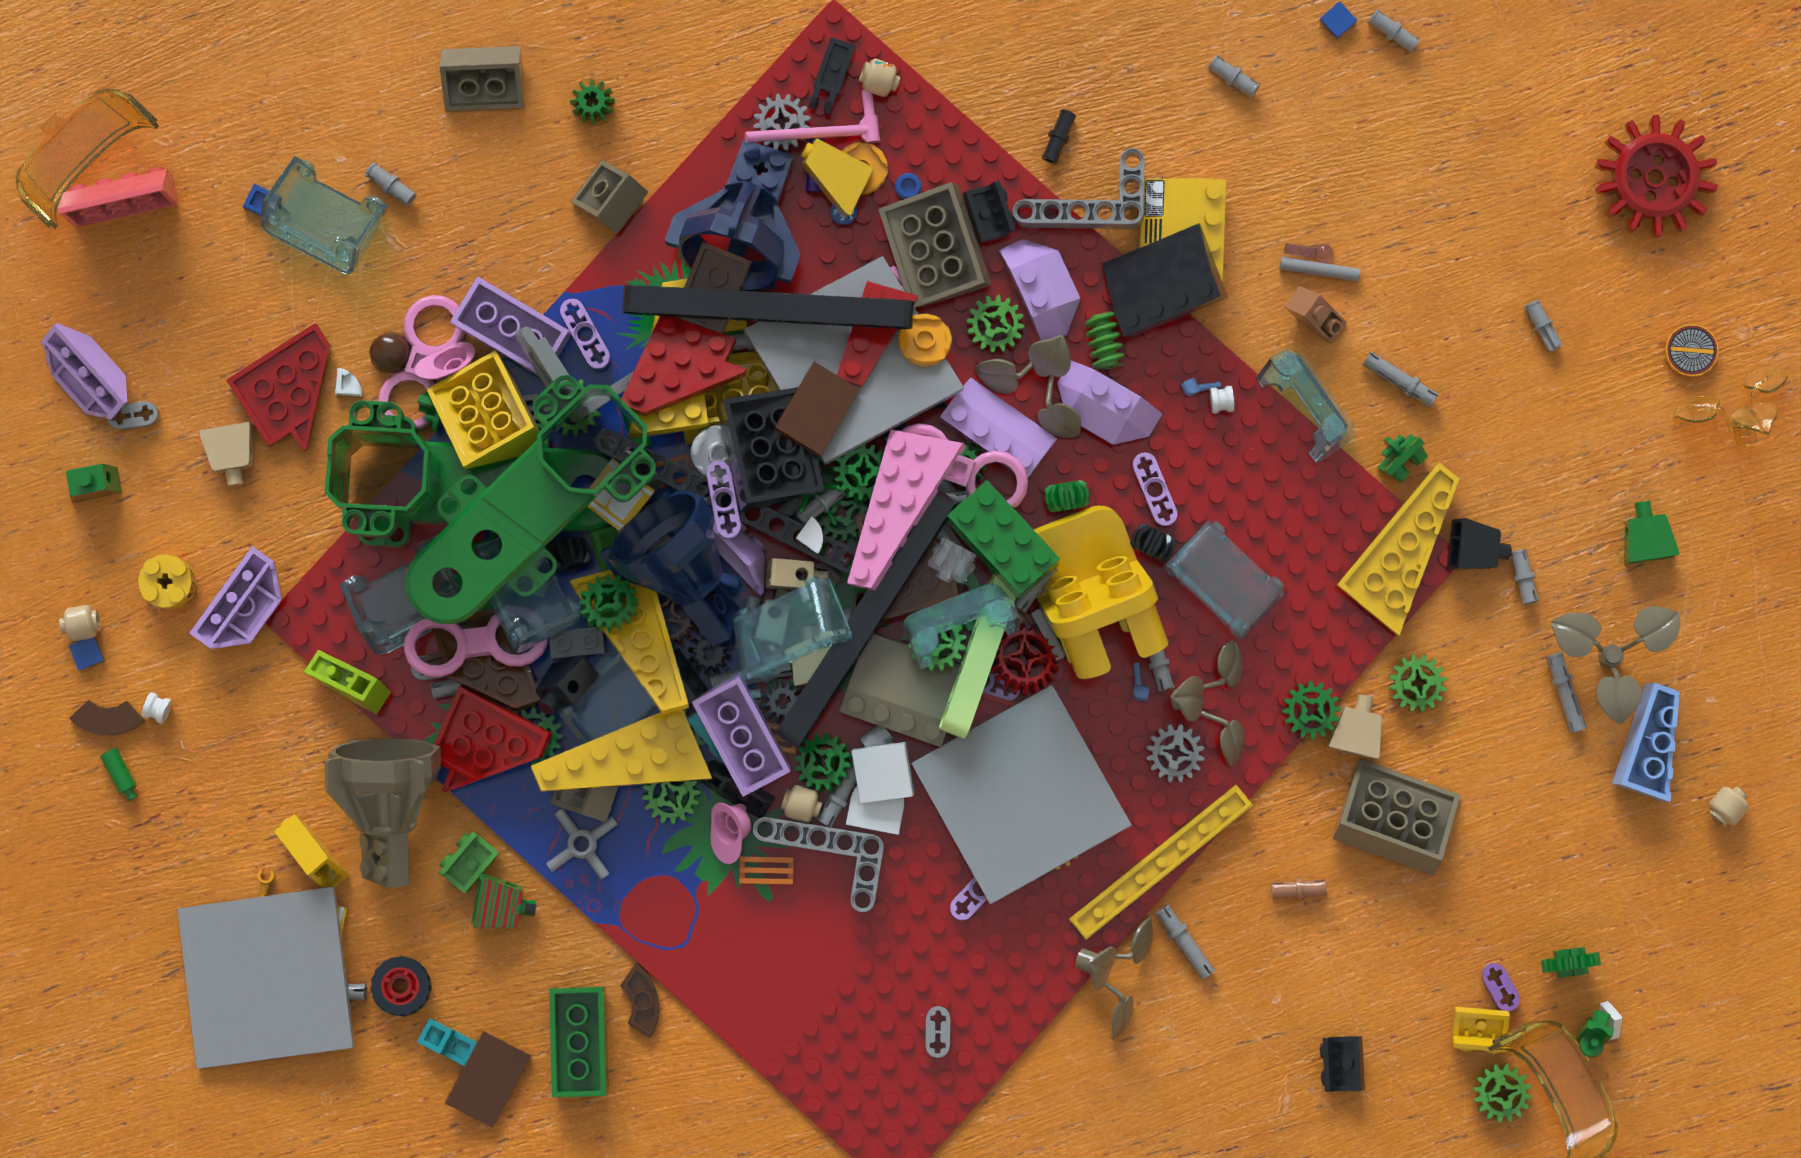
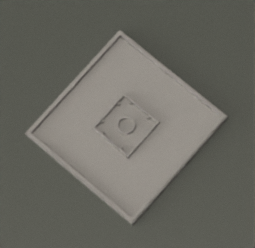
M882 256L810 295L862 297L867 281L901 291L904 290ZM914 307L913 316L919 315ZM757 322L744 329V333L778 390L799 387L814 361L837 375L852 327ZM898 329L863 387H857L860 389L820 457L824 466L962 392L964 387L947 359L945 358L935 366L921 367L913 365L904 358L899 350L898 337L900 329Z
M1053 685L973 728L968 732L965 739L957 737L911 763L990 905L1132 826Z
M336 887L178 908L197 1069L355 1048Z

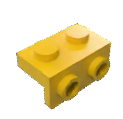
M1455 1007L1451 1034L1453 1047L1462 1051L1483 1050L1492 1054L1507 1052L1509 1011Z

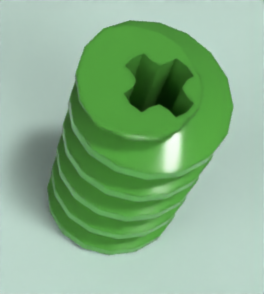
M1115 312L1096 314L1085 322V327L1093 328L1086 333L1088 338L1094 339L1089 342V348L1097 349L1090 354L1091 358L1098 359V361L1092 364L1093 369L1107 370L1126 365L1118 363V360L1125 355L1116 352L1123 344L1114 342V339L1121 336V333L1112 331L1113 328L1119 325L1118 322L1110 321L1112 317L1116 316Z

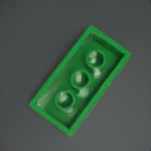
M987 480L947 515V524L1018 600H1021L1059 566L1060 558Z
M606 986L550 988L552 1097L608 1095Z

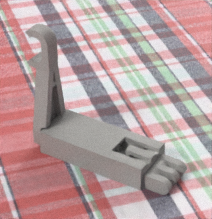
M524 327L516 331L515 337L546 388L559 376L569 375L545 337L538 340L530 327ZM631 372L610 386L617 395L620 393L624 394L627 383L634 372ZM565 386L561 388L559 393L565 396L570 395L574 389L570 386ZM594 396L585 401L570 416L572 422L581 420L610 399L607 396Z

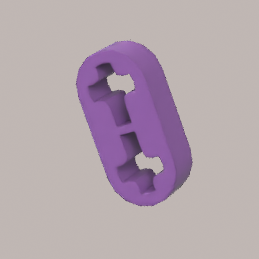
M1487 964L1481 971V978L1492 1000L1502 1011L1514 1010L1519 1005L1520 997L1508 973L1500 964ZM1492 968L1494 971H1500L1501 974L1498 975L1500 986H1497L1494 980H1488L1487 976L1490 975L1489 969ZM1503 988L1506 994L1513 995L1514 998L1510 1000L1511 1006L1501 1004L1500 1000L1503 999V995L1500 989Z

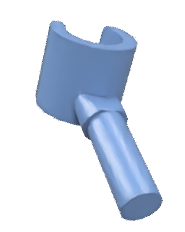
M1195 378L1189 379L1182 384V388L1187 396H1193L1201 391L1210 390L1212 387L1221 388L1220 382L1198 385Z
M1134 663L1135 685L1133 697L1139 701H1147L1149 687L1141 685L1140 663Z

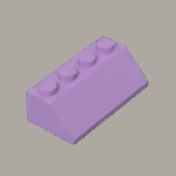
M970 378L963 386L964 390L955 395L942 413L940 421L974 446H979L980 450L984 453L1001 451L1014 456L1025 468L1027 478L1029 479L1057 438L977 381ZM1000 463L1001 465H1003L1004 467H1006L1008 470H1010L1011 472H1013V470H1012L1009 466H1007V465L1004 464V463Z
M741 673L718 684L692 701L742 796L791 772L788 760Z

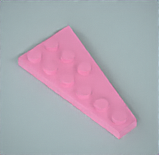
M890 430L847 582L849 585L876 590L892 565V559L896 552L908 540L906 537L913 525L916 526L937 494L939 484L945 475H949L951 472L952 464L958 454L963 453L966 448L965 444Z

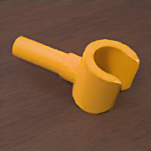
M261 869L258 872V879L262 883L260 897L267 896L269 886L275 882L273 871H271V877L267 881L262 880L264 870Z

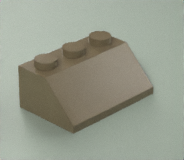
M521 46L441 49L440 74L445 111L524 108Z

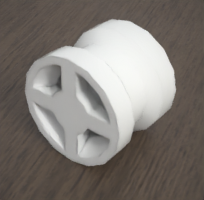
M1226 386L1224 389L1210 388L1212 414H1218L1222 410H1226L1228 413L1234 412L1232 386Z
M151 692L143 706L142 717L147 719L152 717L156 719V722L163 724L169 715L172 700L169 698L161 699L157 694Z

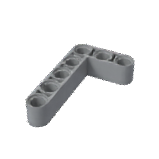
M1129 148L1122 153L1120 159V200L1023 199L1018 201L1013 208L1016 223L1025 228H1137L1141 225L1144 218V155L1136 148ZM1129 157H1136L1140 163L1137 167L1130 168L1125 164V161ZM1129 183H1136L1140 188L1137 193L1128 194L1125 191V186ZM1022 208H1029L1033 213L1030 218L1021 219L1018 216V212ZM1049 208H1055L1059 211L1058 217L1052 220L1047 219L1044 214ZM1074 209H1083L1086 212L1084 218L1080 220L1072 218L1071 213ZM1101 209H1109L1112 212V216L1108 220H1101L1097 215ZM1128 209H1135L1138 211L1139 216L1135 220H1128L1125 218L1124 213Z
M762 817L755 822L753 833L758 840L763 842L857 857L851 904L859 912H867L873 908L884 844L878 836ZM763 822H769L773 826V832L769 837L759 835L758 827ZM790 826L797 827L800 832L799 838L794 842H790L785 838V830ZM815 831H823L826 835V841L821 846H815L811 841V836ZM842 835H848L853 840V845L848 850H841L837 845V841ZM874 839L879 843V851L876 854L869 855L865 852L864 844L867 840ZM871 866L874 869L875 876L871 881H863L860 878L859 872L862 867ZM861 892L867 893L871 898L870 905L866 908H860L855 903L856 896Z

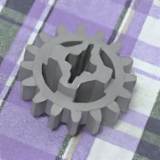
M776 94V101H772L767 97V106L765 107L761 104L758 106L762 113L754 114V119L760 121L754 124V130L757 131L782 130L778 124L780 113H782L785 122H787L784 129L798 128V126L799 128H810L808 125H805V123L811 121L810 116H804L808 111L807 107L799 108L800 99L798 98L791 102L790 94H787L785 100H781L779 94ZM785 107L791 108L797 115L790 114L785 110ZM775 108L776 111L772 117L766 118L768 113ZM806 139L765 141L764 146L769 147L773 144L776 150L783 146L785 152H788L789 145H793L797 149V141L805 142Z
M1168 725V732L1165 733L1161 728L1158 730L1159 738L1151 736L1150 739L1154 746L1146 747L1148 751L1152 752V755L1148 756L1146 760L1154 762L1150 770L1158 769L1160 771L1158 778L1165 774L1168 775V782H1171L1173 777H1177L1178 782H1183L1184 774L1190 779L1193 777L1192 769L1200 770L1196 763L1197 761H1204V757L1198 755V752L1204 750V746H1197L1196 743L1200 740V737L1192 738V729L1185 733L1183 732V725H1179L1177 730H1174L1172 725ZM1173 736L1172 743L1168 746L1159 745L1166 737ZM1183 738L1190 743L1193 752L1185 748ZM1177 746L1178 752L1187 756L1178 757L1174 761L1172 760V755L1163 752V750H1173ZM1157 755L1164 757L1168 763L1167 769L1160 764ZM1181 762H1191L1186 769L1177 771L1178 764Z

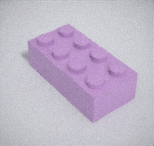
M478 276L450 321L453 327L492 350H496L502 356L538 376L537 372L515 337L516 331L524 327H530L538 340L543 337L547 339L557 357H559L571 337L568 329Z

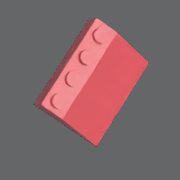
M155 167L149 169L147 174L129 173L116 181L102 179L97 181L96 185L86 187V185L73 186L70 188L71 191L63 192L57 209L58 213L76 228L177 205L178 200L172 174L167 169H163V167Z

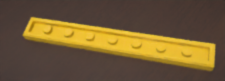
M1237 785L1233 786L1075 913L1069 920L1084 939L1087 940L1251 808L1253 804Z

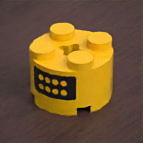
M167 554L148 559L144 563L138 578L142 597L152 605L166 610L183 607L193 598L197 588L196 574L190 565L178 557ZM168 577L172 579L173 582L172 584H168L166 588V586L163 585V581L167 580Z

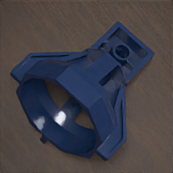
M743 139L727 184L721 191L675 214L667 232L665 244L677 248V258L689 269H692L702 242L707 243L701 235L710 234L731 238L727 252L744 258L749 246L766 259L752 261L753 263L741 291L758 292L774 289L778 280L791 283L801 254L778 203L791 171L794 155L754 142H746Z
M669 489L663 492L660 500L645 506L617 532L613 544L603 548L600 552V557L615 577L619 575L621 580H628L635 585L664 594L672 602L682 605L687 617L694 621L702 637L706 638L713 647L731 638L739 610L738 605L720 582L723 568L713 530L715 523L714 514L701 495L684 490L673 493ZM670 531H673L675 536L668 542L644 555L655 542Z

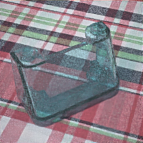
M294 156L263 200L260 220L261 227L267 234L339 272L351 274L357 267L381 223L388 204L375 196L364 197L360 203L316 180L317 174L312 163Z
M1283 350L1268 360L1256 376L1261 386L1264 388L1267 385L1278 386L1281 392L1292 386L1321 426L1319 430L1312 434V437L1315 439V445L1309 452L1316 464L1353 439L1356 433L1354 423L1304 354L1293 350Z
M1207 521L1164 565L1163 569L1172 577H1180L1181 580L1179 582L1185 585L1222 620L1223 624L1227 625L1229 623V628L1232 630L1231 633L1241 641L1285 595V592L1282 590L1285 585L1275 576L1270 578L1225 535L1227 531L1217 521L1213 523Z
M435 537L422 541L415 550L416 556ZM412 562L372 582L364 576L355 575L339 584L361 635L375 654H386L403 646L410 628L418 621L425 619L412 606L406 593V575ZM442 568L433 576V589L441 597H454L462 589L452 568ZM432 629L426 630V631H424L421 635H419V637H421V636H423V635H425V634H427V633H429V632H431V631H433V630H432Z
M497 537L477 545L474 554L483 560L497 557L502 548L501 538ZM546 557L538 561L537 568L541 573H548L552 570ZM555 574L530 596H521L506 584L490 599V603L505 635L516 654L528 650L579 621V615H581L578 602L576 600L572 601L570 597H565ZM527 576L521 577L518 581V588L522 592H529L533 588L532 579Z
M818 575L803 581L804 586L753 610L747 607L735 613L737 617L732 621L741 672L745 681L764 679L773 675L781 667L818 650L826 649L830 645L837 643L836 641L843 643L854 638L830 578L819 579Z
M988 583L907 616L903 625L904 632L919 670L932 665V653L935 649L940 648L938 634L985 616L989 627L999 626L1006 631L1007 635L1019 631L1020 619L1018 612L1003 587L996 583Z
M616 648L593 665L600 676L582 697L572 706L556 709L561 718L583 744L636 723L656 707Z

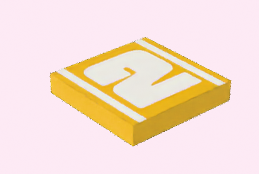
M612 458L589 489L594 490L620 464ZM619 483L615 490L620 495H627L631 488L627 483ZM646 485L630 501L621 503L604 490L587 507L620 531L642 510L656 491Z

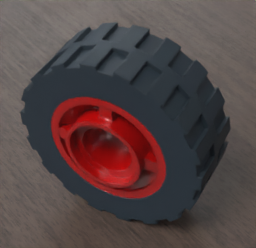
M393 957L382 962L374 971L375 974L371 979L372 984L370 988L373 999L380 1009L391 1015L407 1016L416 1013L425 1006L424 1004L430 997L432 986L428 971L421 963L408 957ZM399 979H405L408 983V989L403 994H397L394 990V984Z

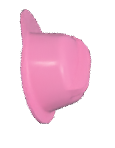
M468 342L454 343L441 351L421 359L416 364L415 373L422 379H438L442 381L472 364V359L475 355L474 346Z
M717 803L713 806L711 812V846L714 854L720 861L732 864L740 857L742 840L751 831V821L746 813V806L744 804L728 806L725 803Z

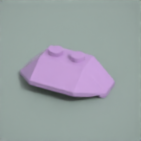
M1024 239L1000 249L999 253L1039 340H1047L1059 335L1067 336L1080 301V296L1059 251Z
M58 323L54 324L41 341L42 347L45 349L51 376L85 414L105 417L110 420L115 418L128 402L126 375L91 336Z
M1072 360L1068 373L1061 376L1057 382L1062 403L1071 406L1077 411L1081 418V427L1112 445L1149 437L1162 415L1160 411L1141 396L1098 371Z
M724 516L725 525L721 526V530L725 529L727 534L732 533V528L736 527V523L731 524L729 516ZM741 522L740 533L733 539L722 538L718 534L716 524L714 523L713 530L719 555L762 598L765 595L766 556L762 552L765 547L756 537L750 539L744 533L747 528Z
M252 546L189 634L211 649L252 643L282 601L275 562Z

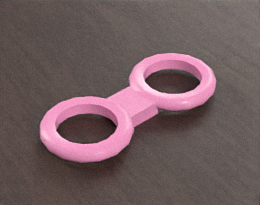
M431 295L419 299L410 307L405 316L403 328L406 340L412 347L405 371L395 373L385 381L379 391L378 401L389 402L393 389L406 381L418 382L424 385L426 389L430 385H435L433 380L422 379L416 375V364L431 354L441 351L454 343L462 342L465 333L455 328L453 336L445 344L436 347L427 346L416 336L414 329L415 320L419 313L433 306L443 307L454 316L459 307L456 302L445 296ZM391 409L388 410V411H386V413H385V415H393V416H395V415L391 412ZM425 415L418 420H414L418 431L425 429L431 424V422L424 420ZM404 423V429H411L410 423Z
M918 423L906 426L901 430L902 432L948 440L942 431L932 425ZM1001 451L983 453L974 460L958 455L952 464L951 472L943 478L965 486L968 497L976 490L975 480L980 468L987 463H1004L1013 470L1017 479L1016 491L1007 500L1013 508L1020 505L1027 493L1028 478L1023 465L1014 456Z
M510 606L501 609L490 618L486 627L462 629L457 623L438 624L425 618L410 628L404 642V653L408 663L417 672L428 677H443L452 674L462 666L465 658L492 655L497 661L507 666L521 667L533 663L543 654L548 644V629L545 621L538 613L525 606ZM523 618L530 621L535 627L538 638L530 651L521 655H513L503 651L498 646L495 634L499 625L505 620ZM442 628L449 631L455 637L457 651L449 662L442 665H429L417 656L415 643L419 635L426 630Z

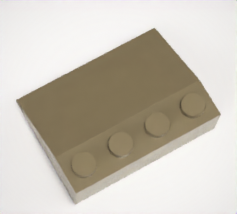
M950 182L878 209L904 290L907 293L918 295V300L914 305L915 309L965 295L992 285L958 184Z
M875 633L857 660L840 712L941 747L947 732L939 730V725L961 663L953 661V669L945 665L944 672H941L939 667H935L934 671L930 672L928 664L923 668L919 666L920 658L913 660L912 655L916 650H909L907 644ZM921 649L923 654L929 658V652Z
M1360 758L1339 814L1332 839L1434 875L1444 856L1460 795Z

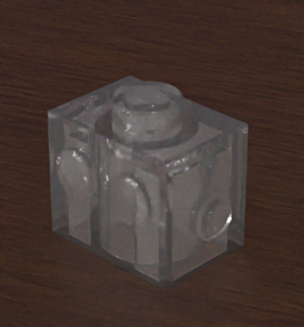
M943 537L939 545L934 546L931 552L933 556L928 564L930 568L938 571L936 577L949 584L954 580L963 585L967 581V576L974 572L976 568L974 563L978 556Z

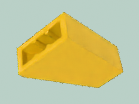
M819 139L814 140L812 144L808 142L801 157L805 158L802 166L839 213L847 218L851 215L874 168Z
M293 814L290 818L285 819L274 831L305 873L322 888L337 887L349 876L347 871L314 832L297 815Z

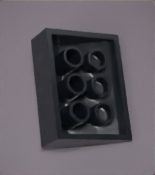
M1200 223L1103 263L1114 312L1124 337L1133 338L1228 298Z
M798 387L723 399L717 407L740 511L766 507L824 491L817 456L773 430Z

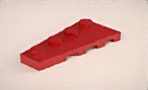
M867 281L862 295L864 298L914 301V305L918 300V295ZM852 327L837 376L854 386L862 388L898 329Z

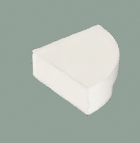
M337 369L335 394L339 396L363 397V390L358 379L345 369Z
M811 516L796 539L817 554H819L822 547L823 533L819 523Z
M1609 1001L1600 1003V1011L1611 1015L1608 1027L1614 1028V1032L1610 1039L1619 1038L1623 1017Z

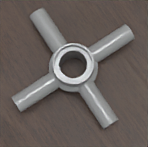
M564 808L555 813V816L570 837L568 839V848L546 863L550 870L553 872L575 856L581 859L586 858L601 880L608 876L610 873L595 853L597 847L596 840L618 825L615 819L611 816L606 822H603L592 831L579 830ZM581 836H585L589 840V847L584 852L578 851L575 847L576 840Z

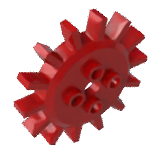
M1653 115L1650 118V134L1643 136L1640 134L1633 120L1628 121L1625 124V129L1631 138V142L1627 146L1612 136L1605 142L1611 150L1619 155L1616 162L1598 159L1595 163V168L1613 173V182L1602 183L1595 189L1596 194H1606L1615 191L1619 199L1617 203L1609 208L1606 214L1609 217L1618 215L1623 208L1632 212L1633 217L1629 221L1627 231L1633 233L1640 226L1642 218L1652 219L1651 231L1653 238H1659L1662 235V219L1668 217L1672 218L1676 229L1680 233L1685 231L1688 227L1686 220L1681 214V210L1688 207L1696 215L1702 217L1707 212V208L1695 200L1696 192L1715 193L1718 185L1712 182L1700 180V171L1713 168L1717 164L1716 158L1697 161L1693 151L1703 145L1706 138L1701 135L1694 138L1689 145H1686L1679 139L1685 126V121L1681 119L1673 126L1671 135L1663 134L1660 132L1661 121L1659 115ZM1655 156L1662 159L1661 165H1656L1653 162ZM1633 170L1640 173L1639 179H1634L1631 176ZM1650 171H1657L1661 174L1662 181L1660 184L1654 185L1649 182L1648 173ZM1668 179H1675L1676 186H1669ZM1646 193H1653L1655 197L1654 200H1647Z

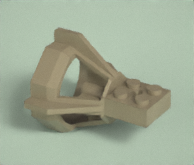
M373 738L361 741L349 739L347 743L338 744L328 753V758L325 760V791L357 826V831L361 832L359 838L362 855L360 870L363 879L390 889L409 885L408 833L416 827V820L426 789L437 778L440 771V746L419 739Z

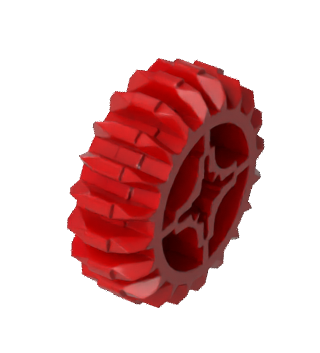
M1024 623L1020 624L1019 631L1013 625L1009 627V633L1004 630L992 664L994 666L990 670V674H999L995 678L996 683L1002 680L1005 682L1003 685L1004 690H1007L1009 685L1014 687L1012 690L1013 695H1016L1018 690L1022 689V694L1027 696L1029 688L1034 694L1038 693L1039 686L1042 689L1047 688V681L1053 682L1055 679L1053 673H1057L1059 670V666L1055 664L1060 661V659L1056 661V658L1059 656L1052 654L1051 651L1055 646H1049V638L1044 639L1041 631L1039 634L1034 632L1035 625H1031L1029 631L1026 630ZM1019 642L1016 652L1003 655V651L1008 645ZM1029 643L1036 646L1040 650V652L1033 651L1030 648ZM1022 652L1023 656L1029 659L1026 666L1022 663V660L1019 661ZM1044 664L1043 672L1029 678L1030 668ZM1007 667L1016 669L1019 677L1012 674Z

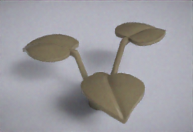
M1063 335L1032 344L1028 351L1030 363L1019 373H1016V368L1011 362L1002 359L987 360L975 367V372L982 382L994 392L1001 394L1014 392L1019 385L1017 379L1022 378L1032 368H1034L1039 376H1049L1046 396L1047 408L1041 409L1038 412V420L1041 426L1049 433L1062 438H1074L1081 434V418L1077 411L1063 403H1057L1053 406L1051 404L1054 376L1061 377L1066 375L1071 367L1070 352Z
M1658 606L1643 609L1638 613L1634 621L1635 632L1641 637L1621 648L1616 645H1609L1603 648L1595 640L1601 632V626L1594 617L1586 613L1562 615L1551 622V627L1558 645L1569 656L1583 657L1591 652L1593 644L1597 647L1599 662L1604 667L1610 668V671L1614 674V678L1604 677L1599 681L1596 690L1597 699L1606 715L1616 723L1622 724L1638 708L1642 699L1640 684L1633 677H1619L1616 666L1622 662L1623 652L1644 641L1645 647L1651 652H1660L1672 645L1679 633L1680 615L1677 611Z
M1230 640V642L1223 646L1218 656V671L1221 675L1219 681L1203 685L1199 676H1191L1178 688L1174 689L1170 698L1173 708L1181 710L1188 721H1196L1199 716H1203L1223 724L1224 729L1220 734L1221 748L1228 764L1234 767L1242 754L1245 743V733L1242 724L1238 720H1232L1229 724L1225 719L1202 711L1204 703L1203 691L1205 689L1227 683L1228 687L1233 688L1241 679L1243 671L1242 655L1236 642Z
M1148 916L1147 920L1135 932L1131 946L1132 951L1128 954H1116V948L1112 946L1099 953L1083 948L1076 958V969L1091 974L1090 978H1092L1094 989L1100 990L1105 986L1119 998V1004L1116 1006L1112 1018L1111 1039L1113 1040L1129 1023L1133 1013L1134 1001L1132 996L1125 998L1107 980L1115 959H1133V962L1138 964L1147 955L1153 937L1151 917Z

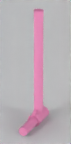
M862 90L865 116H863L859 125L745 132V141L761 142L861 135V139L867 144L879 143L880 134L878 118L874 110L873 94Z

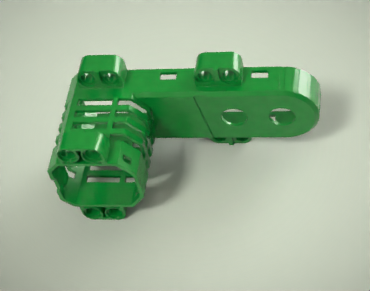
M559 376L533 403L534 413L539 422L544 426L537 433V441L488 488L475 476L466 475L460 478L440 497L437 509L449 525L414 558L406 575V593L410 603L419 614L434 623L455 624L472 617L506 584L521 596L532 595L557 570V561L545 546L598 495L606 490L616 501L621 503L628 502L652 480L656 466L653 459L645 452L647 446V425L609 385H587L583 388L572 376ZM565 386H570L574 389L570 395L566 396L559 392ZM590 396H607L642 432V444L594 490L570 487L545 462L543 441ZM544 405L554 407L553 411L548 415L540 413V409ZM639 464H646L650 468V473L646 476H641L637 474L635 468ZM466 480H473L477 484V490L472 495H466L462 491V484ZM619 483H627L631 491L627 495H620L616 492L615 488ZM449 498L457 502V510L452 514H446L442 509L443 502ZM482 530L494 531L501 538V552L497 557L490 560L480 559L472 550V540ZM541 558H549L553 563L552 570L548 573H541L537 568L538 561ZM447 567L458 571L463 582L460 592L450 598H444L436 594L432 585L433 576L436 572ZM527 576L532 579L533 588L529 592H522L518 588V581L521 577Z
M361 400L353 403L350 407L348 425L341 426L328 438L325 494L342 510V526L351 535L358 536L364 544L371 547L404 548L411 540L412 524L449 525L440 515L437 503L440 497L460 478L466 475L475 476L488 488L519 457L465 469L452 443L424 441L418 435L416 423L409 417L404 416L402 409L395 403ZM362 408H369V418L365 421H359L357 419L358 411ZM390 409H394L397 411V416L385 415V413ZM404 423H410L411 429H404ZM536 423L539 430L544 428L542 424ZM550 436L544 443L545 462L570 487L576 478L583 475L592 476L597 479L611 461L610 457L596 451L550 448ZM362 446L423 449L422 490L406 507L348 503L351 458ZM466 480L462 484V491L466 495H472L477 490V484L473 480ZM451 498L446 499L442 504L443 511L446 514L454 513L457 510V502ZM586 507L561 532L591 533L611 527L612 525ZM352 518L358 521L357 530L350 528V520ZM396 529H403L404 538L399 542H393L391 536L395 533ZM491 531V543L498 552H501V547L497 543L499 535ZM365 537H376V538L369 541V540H366Z

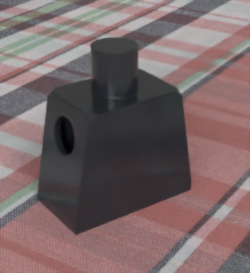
M1467 518L1453 519L1451 523L1447 570L1497 568L1499 559L1508 560L1510 558L1512 547L1510 544L1500 543L1501 531L1499 529Z
M585 656L551 664L536 687V693L542 699L539 703V708L543 713L551 715L555 709L574 705L599 678L600 674Z

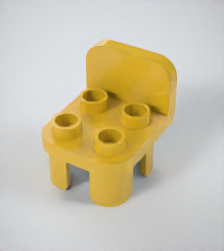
M1093 506L1034 529L1060 558L1059 566L1056 567L1058 569L1057 572L1054 573L1043 588L1045 590L1044 593H1039L1036 599L1055 635L1060 639L1066 658L1072 664L1078 678H1094L1110 671L1111 665L1098 629L1119 621L1120 627L1124 632L1130 631L1137 653L1143 658L1160 652L1168 645V639L1155 606L1158 596L1153 582L1137 561L1124 523L1113 509L1107 506Z

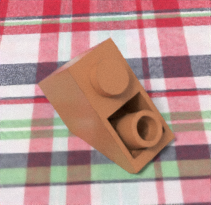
M1300 285L1284 306L1299 322L1331 344L1347 323L1321 295Z

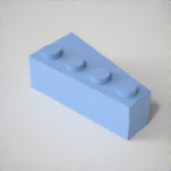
M1645 683L1641 703L1636 710L1612 781L1613 785L1661 802H1671L1670 783L1671 779H1673L1672 760L1676 744L1674 736L1675 727H1677L1680 691L1657 683Z

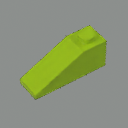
M320 650L316 652L304 671L308 676L375 714L379 712L391 693L377 678Z

